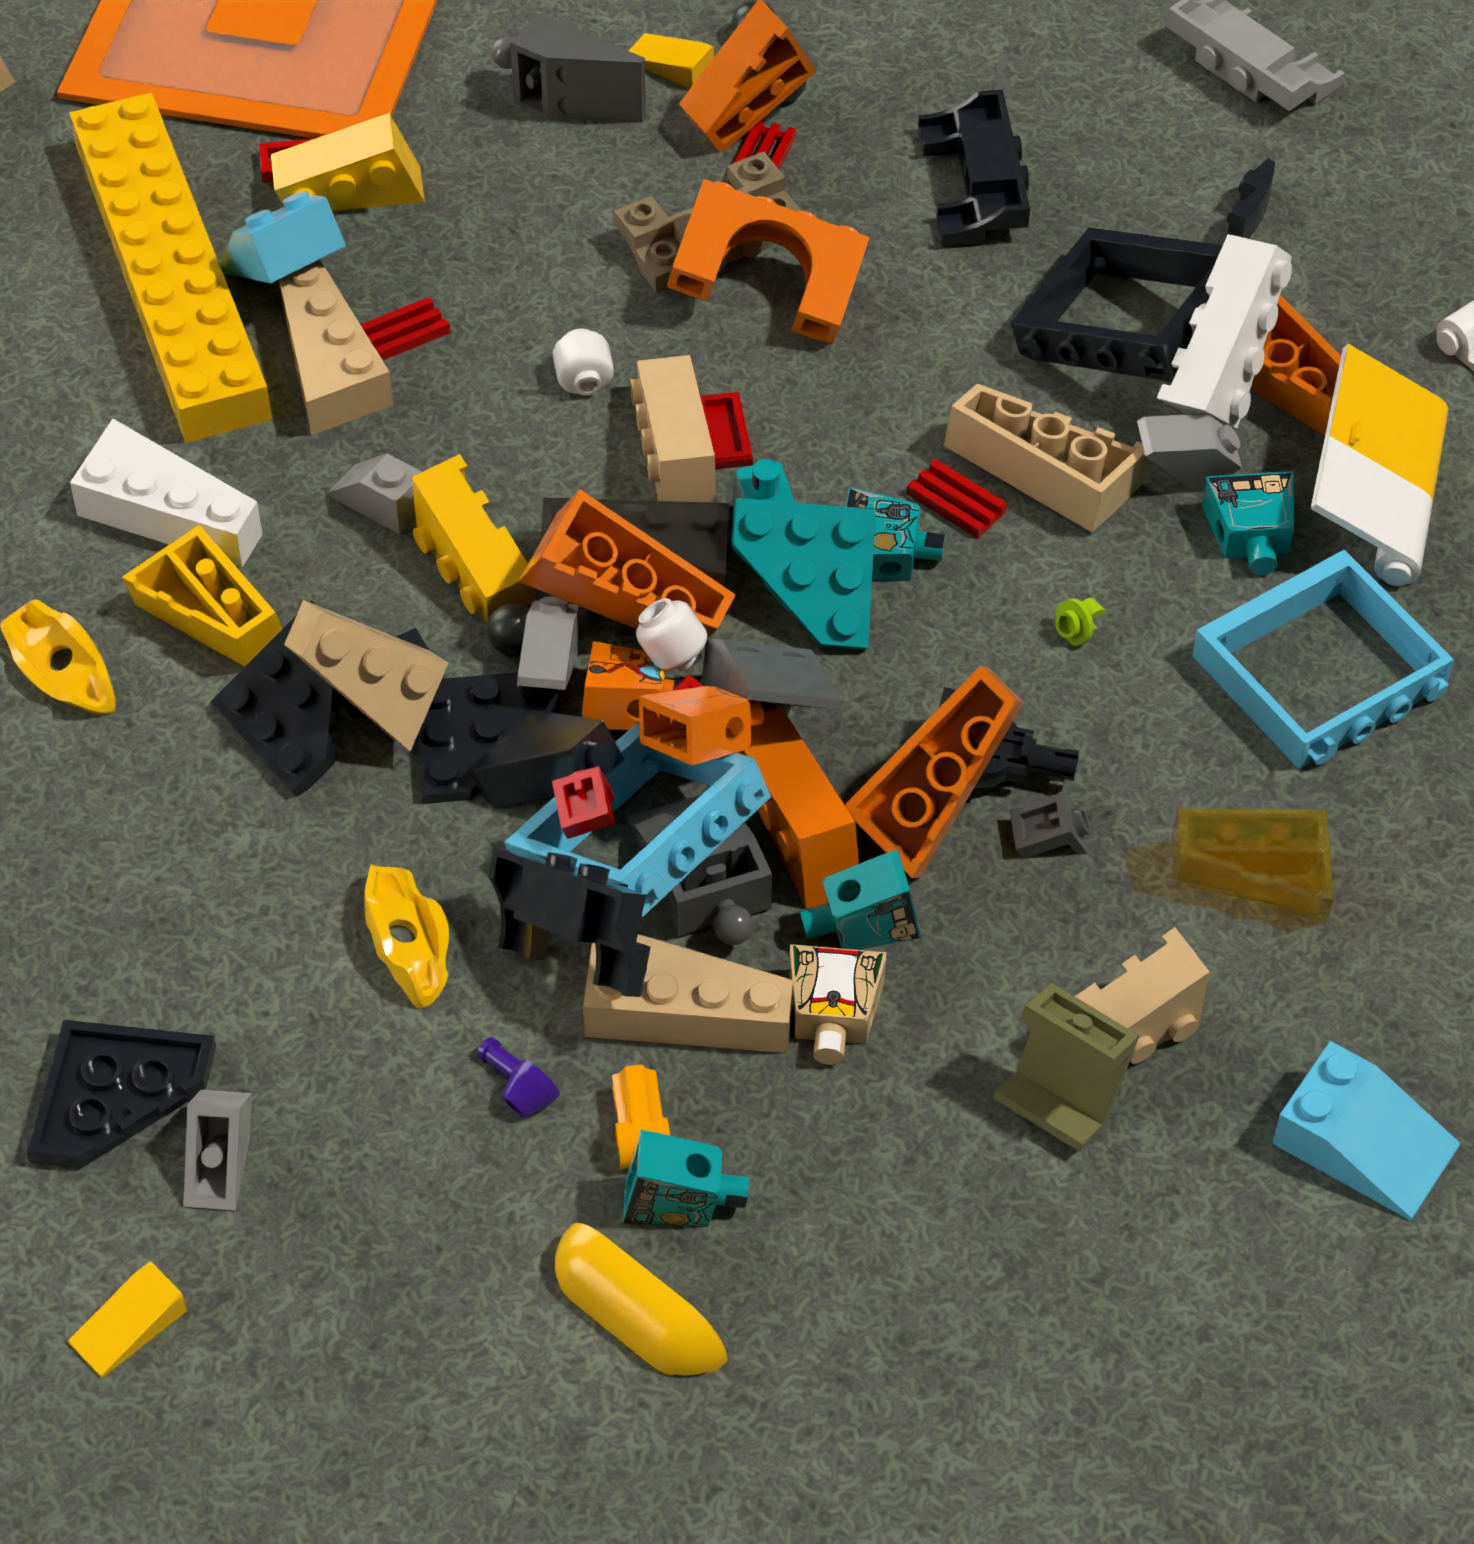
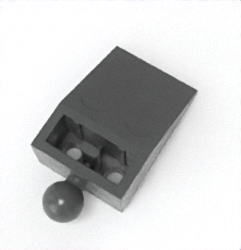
M538 13L516 37L510 35L502 36L492 46L491 54L494 62L503 69H512L513 98L516 104L552 118L643 122L646 118L645 58Z
M707 639L701 679L703 686H715L745 699L760 701L764 712L782 707L788 715L789 706L841 709V698L811 649L726 639Z
M701 795L628 816L629 824L640 850L645 848ZM745 822L662 898L677 936L713 926L714 932L720 941L728 945H739L747 941L753 932L754 923L751 914L771 909L772 873L754 834Z

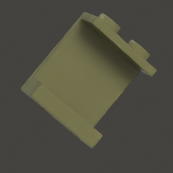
M1051 982L1025 1006L1020 1022L1032 1028L1017 1071L995 1091L993 1098L1013 1110L1016 1114L1052 1134L1059 1141L1068 1144L1080 1152L1105 1128L1139 1035Z

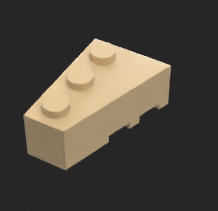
M305 600L301 604L284 644L320 677L349 700L352 705L381 728L383 732L409 751L413 747L449 663L427 649Z

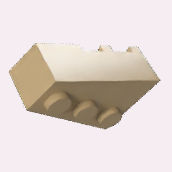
M1176 927L1162 936L1166 945L1142 962L1134 955L1122 963L1127 972L1106 987L1100 989L1096 983H1093L1075 996L1139 1035L1130 1060L1132 1064L1146 1060L1154 1053L1156 1046L1170 1039H1173L1174 1042L1186 1040L1195 1033L1200 1024L1210 971Z

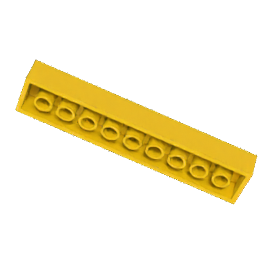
M152 92L69 112L78 154L185 443L272 420L266 382Z

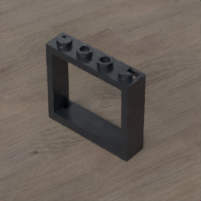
M1088 228L1010 323L1019 353L1037 361L1173 382L1178 368H1174L1171 363L1178 347L1187 349L1193 334L1189 322L1195 308H1198L1203 303L1207 304L1210 295L1207 294L1206 283L1223 245ZM1096 273L1195 287L1158 336L1058 321ZM1159 363H1162L1163 369L1156 367Z

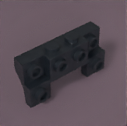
M1003 89L977 91L969 99L953 108L937 113L918 115L917 128L923 156L957 154L966 199L937 204L936 219L942 246L985 243L986 231L1029 227L1030 205L1026 192L1029 190V173L1027 165L1020 166L1019 161L1022 160L1021 138L1019 135L1013 136Z
M494 847L488 878L495 888L500 904L501 934L498 948L524 954V958L544 960L550 932L577 942L595 943L596 966L593 984L618 990L623 996L641 997L651 947L636 941L646 894L629 889L628 884L608 878L610 869L580 863L579 867H576L577 858L573 856L548 852L545 860L519 850Z

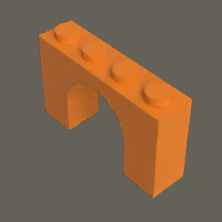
M704 179L673 263L667 288L708 302L722 261L733 248L749 241L773 242L786 248L797 258L805 275V290L791 331L813 339L834 343L870 237L860 234L852 227L845 225L837 226L820 220L810 212L794 211L777 205L770 198L763 196L754 197L735 190L733 186L727 183L712 182Z

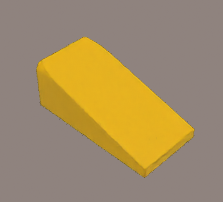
M644 33L629 49L630 52L645 58V70L688 89L693 86L714 58V47L709 44Z
M150 1261L133 1274L68 1340V1343L103 1378L186 1313L184 1297L178 1288Z

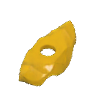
M35 599L26 603L1 622L0 628L11 650L13 660L40 690L57 700L93 714L108 715L115 711L116 699L105 663L92 639L72 616L67 613L57 612ZM61 649L72 650V660L65 669L59 671L51 669L50 662L56 652Z
M370 864L364 892L366 924L371 932L376 953L388 966L394 980L402 987L412 1004L419 1009L427 1008L439 997L448 978L446 954L449 943V926L442 907L434 899L424 897L419 892L412 872L404 868L379 867ZM394 925L404 926L413 933L415 940L408 943L400 942L392 937L389 927Z

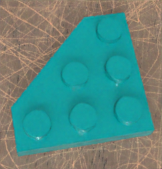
M736 498L734 501L731 548L737 555L751 566L764 581L765 587L787 612L790 611L818 647L855 650L868 649L876 509Z

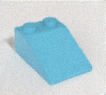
M303 191L284 199V207L272 213L270 210H263L245 219L247 225L233 231L219 264L223 273L272 283L345 247L346 244L327 198L309 195L307 191Z
M1332 1041L1328 1043L1280 1113L1273 1144L1410 1221L1461 1144L1376 1065Z

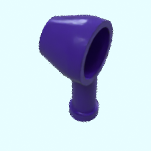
M487 1038L478 1048L477 1057L481 1061L490 1063L509 1078L501 1097L521 1117L526 1118L548 1107L560 1096V1092L555 1084L538 1067L526 1059L518 1060L501 1047V1043L495 1038Z

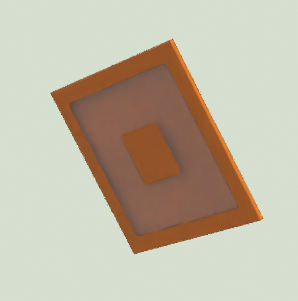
M101 0L58 88L57 96L59 99L102 105L152 92L161 115L306 138H319L387 113L393 116L438 0Z

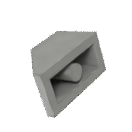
M1209 414L1147 416L1137 421L1145 457L1194 492L1204 491L1206 476L1231 475L1242 468L1237 450L1240 448V440L1231 426L1227 424L1223 426Z
M387 453L355 464L327 492V496L400 535L416 519L412 476L422 471Z
M553 596L541 598L540 601H533L526 617L517 686L566 689L578 656L580 606L568 604V601Z
M201 1089L188 1103L183 1207L236 1211L250 1140L252 1093Z

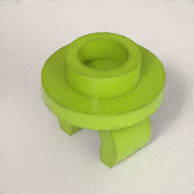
M1071 598L1062 601L1055 613L1056 629L1060 636L1067 639L1073 646L1084 644L1090 640L1093 631L1097 629L1093 624V618L1103 615L1106 610L1094 598H1087L1083 601Z

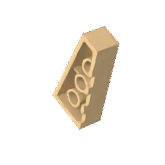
M319 259L280 278L282 306L311 435L392 406L390 371L321 260Z
M690 355L637 361L638 378L630 379L631 399L636 409L638 431H641L643 454L647 456L649 481L655 482L663 533L718 527L715 454Z
M976 384L951 406L944 442L946 448L1090 532H1094L1143 484L1149 461L1145 457L1143 444L1136 441L1134 447L1115 441V433L1099 427L1095 433L1071 425L1072 418L1058 412L1054 414L1037 413L1032 411V403L980 384Z
M638 934L636 942L650 946L651 949L641 997H627L621 995V992L618 990L593 984L596 948L595 943H592L583 1004L585 1037L788 1053L793 980Z

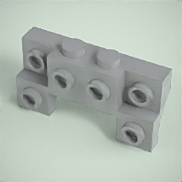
M1181 0L1169 8L1167 28L1197 48L1195 61L1255 102L1268 96L1290 111L1306 99L1316 104L1343 85L1345 73L1341 70L1332 73L1317 63L1318 54L1315 52L1299 61L1293 62L1295 48L1251 19L1252 10L1249 8L1240 11L1226 0Z

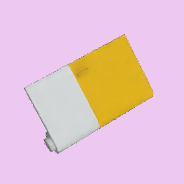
M1347 344L1342 349L1311 509L1378 547L1374 566L1376 575L1389 585L1403 586L1415 582L1420 577L1449 408L1446 402L1437 395L1354 346Z

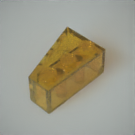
M1177 810L1171 834L1173 877L1175 880L1326 923L1334 901L1327 810Z

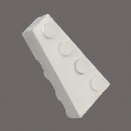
M1227 235L1206 283V291L1210 297L1207 304L1203 303L1198 308H1195L1189 322L1193 334L1187 349L1178 347L1171 363L1174 368H1178L1171 386L1162 384L1157 399L1186 415L1209 414L1222 425L1227 424L1232 428L1238 429L1240 419L1247 414L1250 407L1251 395L1249 391L1254 375L1258 374L1263 366L1265 356L1263 347L1268 331H1271L1277 322V303L1281 290L1287 286L1291 278L1292 256L1277 245Z
M115 419L111 420L70 482L77 516L169 545L200 525L232 563L239 567H243L263 535L257 501Z

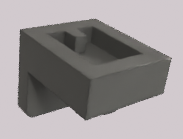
M1064 791L1010 809L1016 851L1023 859L1067 844L1071 846L1077 855L1088 853L1085 836L1091 834L1089 819L1083 807H1075Z

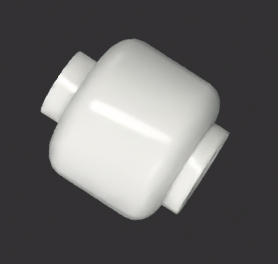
M575 329L568 332L556 343L553 349V360L557 380L565 391L587 396L604 389L611 382L614 376L613 362L609 344L602 335L588 329Z
M664 598L652 603L640 614L638 618L640 624L636 630L637 640L657 667L662 670L678 668L679 671H684L700 661L702 658L701 650L704 648L708 636L706 629L687 603Z

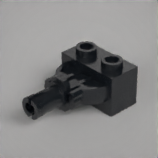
M944 687L939 708L957 689ZM1012 722L975 787L989 788L1006 781L1024 783L1025 777H1030L1031 773L1074 781L1080 751L1036 744L1037 739L1033 738L1034 730L1018 728ZM973 790L966 801L967 803L971 802Z

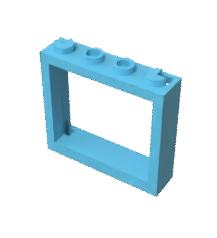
M1345 550L1197 629L1192 655L1299 770L1312 762H1315L1317 765L1327 762L1334 756L1340 746L1349 741L1355 744L1364 741L1372 734L1375 726L1388 719L1392 723L1401 720L1411 710L1412 705L1426 698L1430 702L1439 698L1449 686L1448 680L1454 659ZM1340 594L1416 672L1306 733L1231 653Z
M636 723L615 742L624 760L606 776L615 798L614 801L610 802L612 813L660 770L711 787L621 870L570 853L591 832L567 839L561 829L555 797L504 842L507 849L519 850L545 860L548 852L573 856L577 858L576 867H579L580 863L610 869L608 878L628 884L629 889L646 894L642 912L643 917L771 798L755 758L733 753L703 763L690 765L640 744V724Z

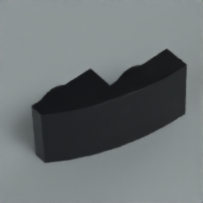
M1268 158L1255 170L1251 169L1243 176L1238 188L1241 193L1240 200L1232 206L1227 216L1229 235L1249 239L1258 228L1268 207L1275 161Z

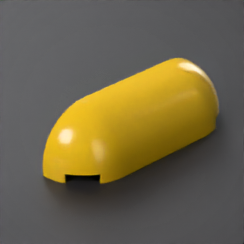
M573 1223L565 1231L560 1239L555 1255V1273L561 1290L574 1304L648 1364L662 1373L674 1376V1374H709L722 1367L728 1361L725 1347L709 1322L691 1304L594 1228L582 1223Z

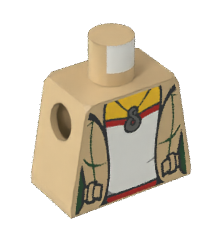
M790 944L789 979L793 980L792 1011L795 1038L815 1040L813 1057L816 1061L827 1065L841 1063L844 1060L845 1042L867 1043L884 986L886 952Z

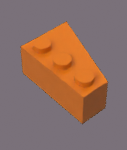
M758 0L680 101L679 105L692 123L721 152L730 148L817 71L788 27L762 0Z

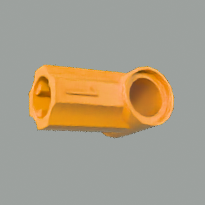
M643 1065L626 1066L619 1073L612 1075V1091L618 1123H615L616 1145L619 1147L620 1170L629 1169L640 1130L670 1136L668 1119L662 1116L656 1070L647 1069Z

